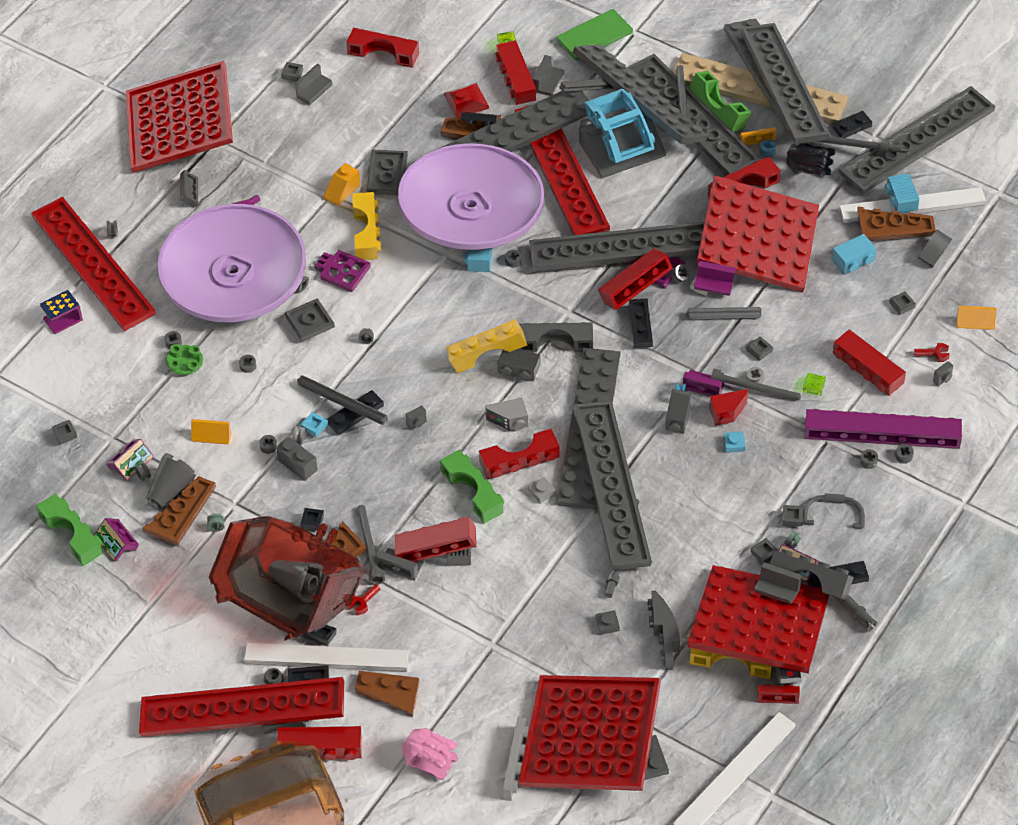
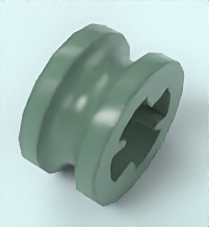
M221 514L209 515L207 517V529L213 532L222 531L225 527L224 516Z

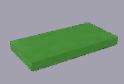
M611 9L556 36V40L577 61L579 58L572 53L574 46L600 44L605 47L632 34L633 28L614 9Z

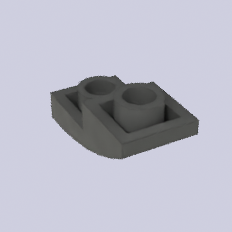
M937 229L918 255V259L934 267L952 241V238Z

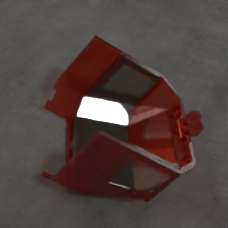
M262 516L230 522L209 574V580L211 585H214L217 594L215 595L217 604L228 601L234 603L289 634L285 636L284 641L323 628L346 607L350 606L365 568L358 558L332 545L338 534L336 529L333 528L329 532L326 541L322 539L326 534L327 524L322 523L316 535L292 522L270 516ZM275 560H289L322 565L324 568L322 573L325 574L326 579L319 596L315 595L312 598L314 601L310 603L298 599L270 577L269 567L271 563Z

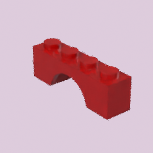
M354 27L346 41L347 54L365 57L374 51H386L395 57L397 65L413 68L419 55V41Z
M768 156L723 178L766 189L780 182L781 170ZM712 183L708 184V198L710 197Z
M552 428L534 433L529 447L519 452H508L497 445L479 450V463L486 479L497 478L503 474L517 472L520 469L529 466L533 467L539 463L552 461L560 457V446Z

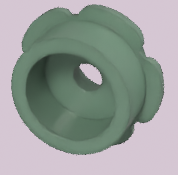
M792 530L784 544L795 548L801 540L799 537L800 532L796 533Z

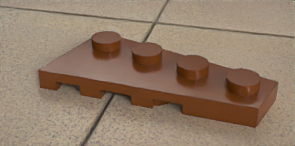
M857 207L861 235L865 234L870 241L932 236L936 231L934 219L931 215L900 214L899 211L884 212L881 209L873 208V210L864 209V207Z
M198 476L181 492V495L176 500L173 499L168 504V507L162 513L159 512L150 524L147 523L143 527V532L178 546L215 490L216 483Z

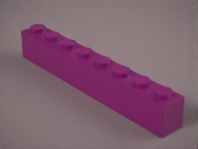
M806 409L804 439L889 445L908 444L920 447L960 449L962 419Z

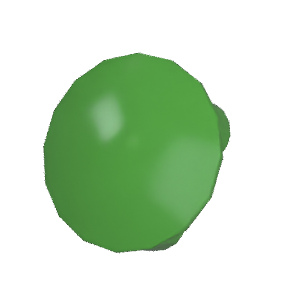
M174 344L170 347V351L166 356L167 367L172 372L180 375H188L198 371L203 363V355L197 345Z

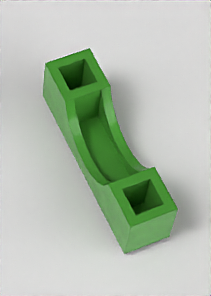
M709 71L695 73L689 89L731 131L744 130L752 112L741 102L727 105L720 96L719 81Z
M459 449L440 460L441 472L451 484H466L477 492L472 499L473 511L484 524L503 513L504 500L502 496L495 493L491 483L488 480L485 481L481 471L472 465L470 458L466 454L464 455Z
M55 493L36 505L40 519L49 529L62 527L74 533L69 545L72 555L82 566L103 554L100 538L91 533L90 527L85 522L82 523L80 521V517L75 510L71 511L69 509V505L64 498L60 499Z

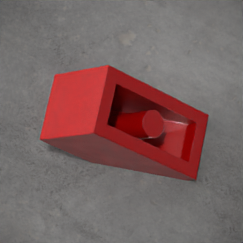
M747 389L710 396L709 408L715 425H726L736 420L747 404Z

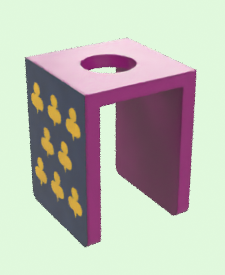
M69 290L40 303V307L46 314L43 319L53 334H57L83 321L80 305Z

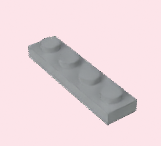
M517 717L503 786V800L512 801L513 793H517L518 790L516 776L520 775L522 762H519L520 756H524L526 744H523L524 738L527 739L529 726H526V718Z

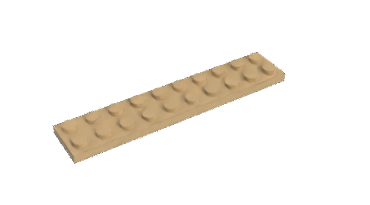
M682 53L673 70V73L677 76L676 67L678 65L683 66L684 82L687 86L691 85L695 73L709 71L719 81V93L721 95L772 108L752 74L747 69ZM806 85L823 121L831 124L839 121L849 96Z

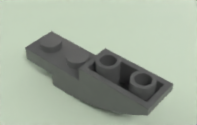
M656 590L651 591V599H648V611H652V616H649V627L653 628L654 636H659V645H663V650H660V661L664 662L665 670H673V652H680L679 630L667 603Z

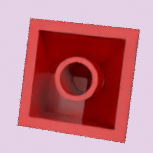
M477 83L444 92V96L455 117H461V112L477 113L489 109V105Z

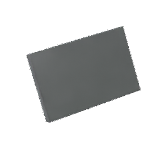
M372 150L367 192L381 195H398L399 184L406 172L408 151Z

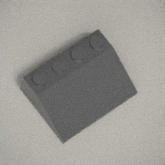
M642 111L641 113L648 129L655 138V143H653L655 149L618 163L609 159L602 139L604 134L601 128L597 129L593 123L579 128V143L601 178L666 156L665 149L652 119ZM635 122L612 129L620 152L643 144Z

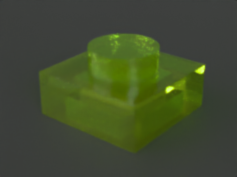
M514 31L497 34L498 44L516 40Z
M807 373L803 392L821 396L826 376Z

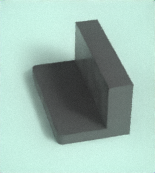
M544 56L532 78L536 92L550 96L555 92L564 74L563 69L552 67L551 56Z
M316 64L295 83L297 98L308 105H311L332 86V80L321 74V66L319 64Z
M387 548L386 552L380 551L377 557L378 567L382 570L412 580L416 579L424 564L423 560L412 562L397 557L395 550Z
M764 562L761 567L760 579L754 587V592L792 604L800 591L802 575Z

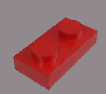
M772 684L758 685L757 703L799 704L800 686L790 684L784 686Z

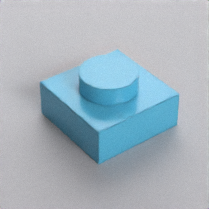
M311 412L301 423V429L305 427L306 432L317 438L327 427L328 420Z
M743 431L724 433L726 453L745 451Z

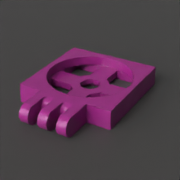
M338 250L334 256L324 252L314 265L315 269L322 272L320 274L321 280L350 292L355 290L371 267L370 262ZM355 263L360 266V272L352 268ZM348 268L349 271L344 273L342 269ZM331 269L338 271L336 277L330 276ZM346 276L355 278L351 283L343 281Z

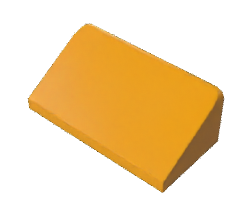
M776 127L740 133L738 137L747 146L761 144L764 140L775 141Z
M959 306L957 328L994 330L997 308Z
M201 419L191 420V439L193 442L226 445L230 443L232 434L230 422Z

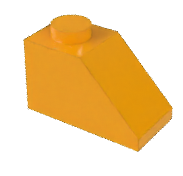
M345 162L333 174L324 194V199L338 207L361 185L359 170Z

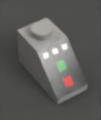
M523 398L485 405L486 420L509 431L528 427V414Z
M775 667L776 684L802 682L800 672Z

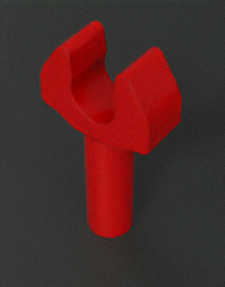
M937 343L934 349H914V356H934L938 362H945L949 359L950 353L941 352H948L949 345Z
M375 584L362 597L353 595L348 602L349 610L355 605H360L356 609V615L365 614L368 611L367 602L381 590L380 586Z

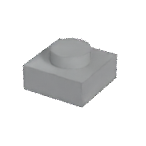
M545 477L528 486L529 492L540 504L556 494V489Z

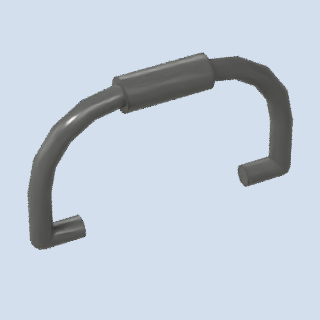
M825 493V495H817L810 498L804 505L803 524L814 525V520H807L808 509L813 502L817 500L851 502L858 508L860 513V523H853V528L865 527L863 507L858 501L845 495Z

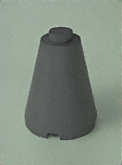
M164 453L146 497L147 503L155 509H158V507L163 508L197 476L188 464L180 459L178 461L173 460L174 456L168 453Z
M275 560L269 567V575L273 580L306 603L314 601L312 598L315 595L319 596L326 579L325 574L322 573L323 566L317 563Z

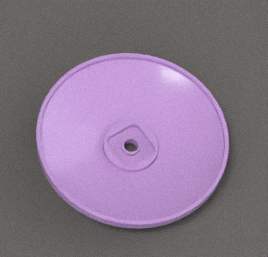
M457 144L436 149L416 160L406 170L401 179L398 200L400 211L405 221L424 238L451 248L478 250L507 244L528 232L538 221L542 213L544 188L536 170L520 156L491 145Z
M248 204L220 205L193 214L171 231L165 239L158 257L160 283L168 298L186 313L214 322H240L254 319L273 311L285 303L297 290L306 269L305 247L296 228L281 215L269 209ZM233 270H237V271H238V272H236V273H234V274L229 273L230 271H233Z

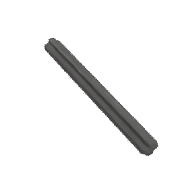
M304 375L297 379L299 386L376 423L384 425L388 421L386 414Z

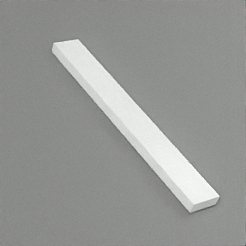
M982 187L918 195V210L900 214H918L985 205L986 199ZM890 199L840 205L839 208L843 223L859 221L858 206L868 210L875 208L881 209L884 212L896 211L895 207H891Z
M247 643L244 661L245 664L304 667L328 665L329 668L407 671L409 650Z
M778 712L677 818L673 825H703L795 728V723Z

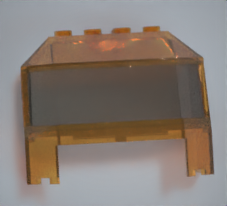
M282 741L271 744L267 749H256L250 753L251 755L245 757L238 756L227 764L223 765L220 763L212 766L211 770L206 772L194 790L196 805L204 825H234V822L269 808L270 810L274 809L279 804L311 792L316 793L324 815H328L331 810L336 824L344 825V809L315 745L292 741L282 743Z

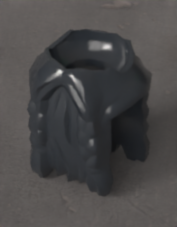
M810 142L791 144L787 151L786 163L788 168L796 175L806 173L823 177L831 175L832 170L829 166L834 163V159L831 156L835 155L836 152L833 148L811 145Z

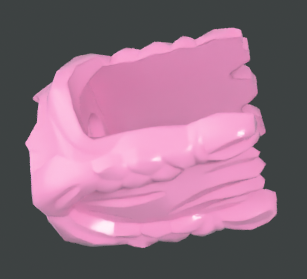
M428 728L414 729L403 743L402 749L405 763L412 768H418L425 773L434 775L439 780L445 779L447 776L446 771H449L450 765L457 762L458 759L455 752L449 751L454 750L457 747V743L431 732Z

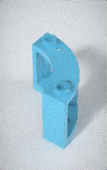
M620 89L584 102L588 119L597 129L601 128L604 134L602 139L611 161L618 163L655 149L653 144L655 143V138L650 133L646 121L630 92L628 93L624 89ZM621 108H625L628 111L606 119L604 114ZM635 122L643 144L620 152L612 129Z

